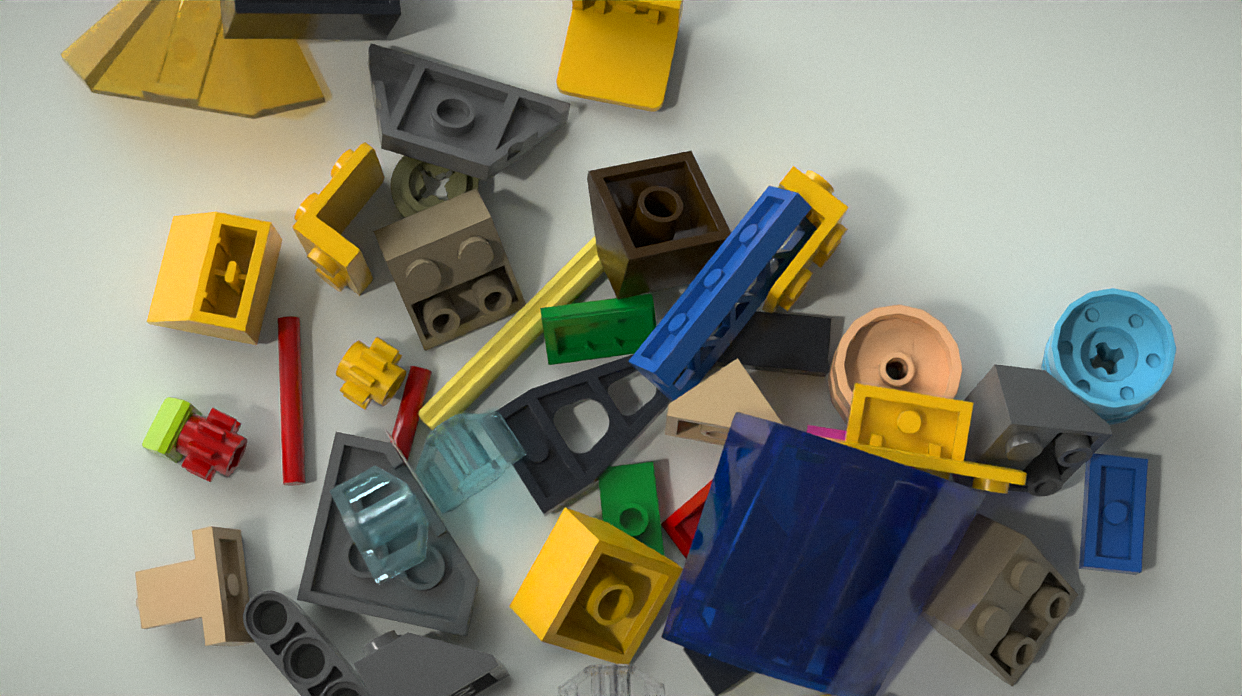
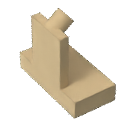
M215 526L192 530L195 559L135 572L138 595L136 607L140 613L141 629H151L202 618L205 646H239L255 642L248 634L243 622V613L246 604L249 602L241 530Z

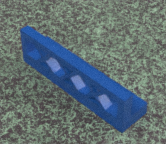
M768 186L628 362L672 402L697 386L761 306L772 286L817 230L806 217L812 207L797 192ZM796 228L797 231L794 233V235L790 238L787 244L780 249V247L784 244V242ZM757 277L756 283L748 292H745ZM722 322V325H721V327L717 330V332H716L714 335L710 336V335L714 332V330L718 327V325ZM687 366L686 371L682 374V376L678 379V381H677V382L675 383V385H674L673 382L675 381V379L679 376V374H680V373L683 371V369Z

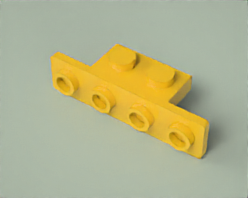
M854 383L845 440L787 431L785 439L786 445L797 447L795 457L799 459L831 463L832 453L856 457L855 468L880 473H890L891 463L915 467L913 478L946 484L949 483L950 473L974 477L972 488L1008 494L1010 483L1025 485L1027 473L1017 469L964 461L974 403Z

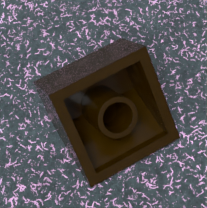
M692 151L588 171L587 183L597 254L617 300L691 284L731 234Z

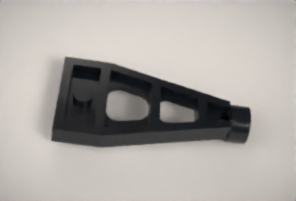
M633 355L532 388L483 419L544 516H547L591 488L598 481V478L628 450L672 402L656 388L654 397L630 416L621 414L608 394V388L612 383L639 372L628 362ZM716 363L711 367L709 371L717 367ZM683 369V371L675 379V381L673 382L674 385L682 376V374L686 371V369ZM582 400L595 401L602 406L608 415V430L589 451L575 453L569 449L554 425L555 413L564 406Z

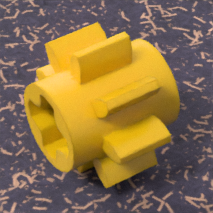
M379 337L375 338L370 347L360 340L356 341L345 353L336 370V376L345 381L340 388L343 396L364 410L367 409L372 400L382 406L387 405L401 387L407 373L406 370L397 365L402 358L399 350Z

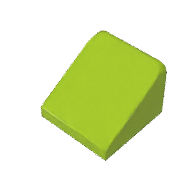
M167 397L163 401L143 440V448L175 463L181 461L183 455L176 452L178 437L188 419L193 414L202 416V413L185 400Z

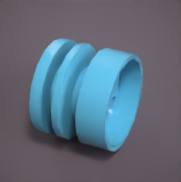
M1115 288L1089 292L1069 304L1055 324L1045 346L1041 370H1046L1109 425L1124 423L1146 408L1171 374L1176 353L1172 328L1160 309L1138 293ZM1097 354H1099L1103 362L1110 360L1114 362L1115 365L1109 375L1103 367L1096 369L1092 367L1091 364Z

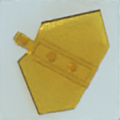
M121 0L60 54L62 60L91 93L250 119L266 117L326 102L296 39H224L220 0Z

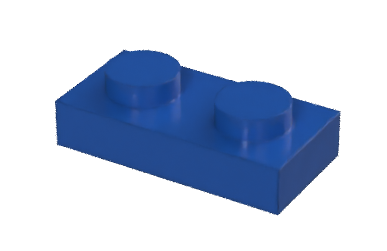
M1094 453L1091 459L1086 462L1079 569L1132 575L1142 573L1148 459Z

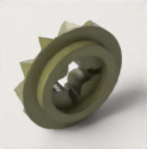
M403 156L393 171L390 186L394 204L401 216L406 218L444 202L443 199L439 200L435 195L422 198L421 195L427 190L423 175L421 174L422 171L428 177L432 176L436 181H440L444 177L449 178V181L444 186L448 200L475 188L478 190L479 179Z

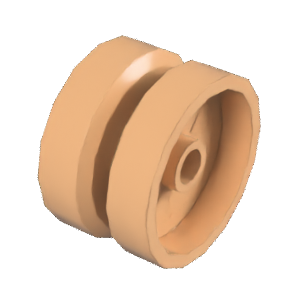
M900 304L874 308L856 319L839 341L832 357L827 379L831 402L844 423L848 424L854 383L953 399L958 392L962 364L958 345L946 326L926 311ZM888 367H893L900 371L897 380L891 379L887 375Z

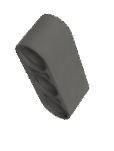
M271 590L258 593L246 604L243 613L245 629L301 696H339L348 690H355L360 696H371L360 675L294 600L282 593ZM282 604L287 611L286 625L278 633L267 635L261 626L262 614L271 605ZM309 647H319L325 658L323 670L319 675L305 679L298 670L299 656Z

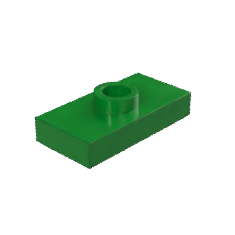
M652 293L618 300L617 298L540 308L548 365L635 354L656 327Z
M653 462L610 466L598 478L603 521L608 522L664 556Z

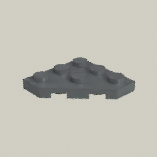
M336 432L297 600L468 636L480 580L399 452L389 442Z

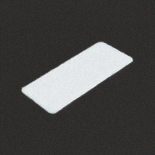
M385 428L386 434L388 435V437L396 447L397 451L399 452V454L401 455V457L403 458V460L415 476L416 480L418 481V483L420 484V486L422 487V489L434 505L435 509L438 511L433 499L431 498V496L429 495V493L417 477L416 473L414 472V470L412 469V467L410 466V464L398 448L397 444Z

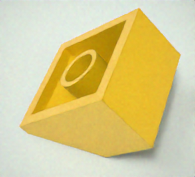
M565 507L509 607L542 642L628 667L682 573L683 568L608 522Z

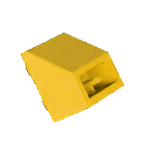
M221 212L173 216L147 323L257 345L282 245V238L273 224L267 221Z

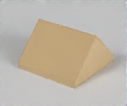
M737 358L668 405L665 435L776 456L783 439L785 425Z

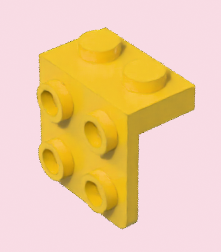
M572 0L571 17L556 79L558 91L568 96L655 112L661 109L664 103L681 23L683 0Z
M363 142L355 151L349 149L339 157L331 170L330 176L332 179L319 195L314 192L301 203L294 216L296 223L292 226L307 254V258L317 267L315 273L337 291L341 292L347 286L359 296L372 282L373 276L361 250L341 236V234L385 179L375 149L366 142Z
M794 166L779 183L778 188L797 192L812 207L806 217L817 230L770 289L762 310L771 314L775 312L779 305L786 311H789L808 286L807 282L814 274L808 268L812 263L822 268L841 243L840 240L848 230L841 222L849 207L832 195L834 189L830 183L813 171L807 170L804 174Z

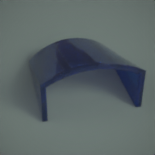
M736 412L661 637L669 642L726 663L835 696H876L987 494L811 433Z

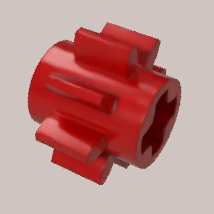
M215 408L211 409L207 419L198 414H193L184 425L176 443V452L186 456L181 467L209 482H212L216 471L225 476H230L240 463L247 447V438L237 434L241 423L236 418Z

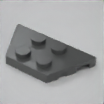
M371 43L368 48L367 64L381 149L488 181L564 126L568 120L570 103Z

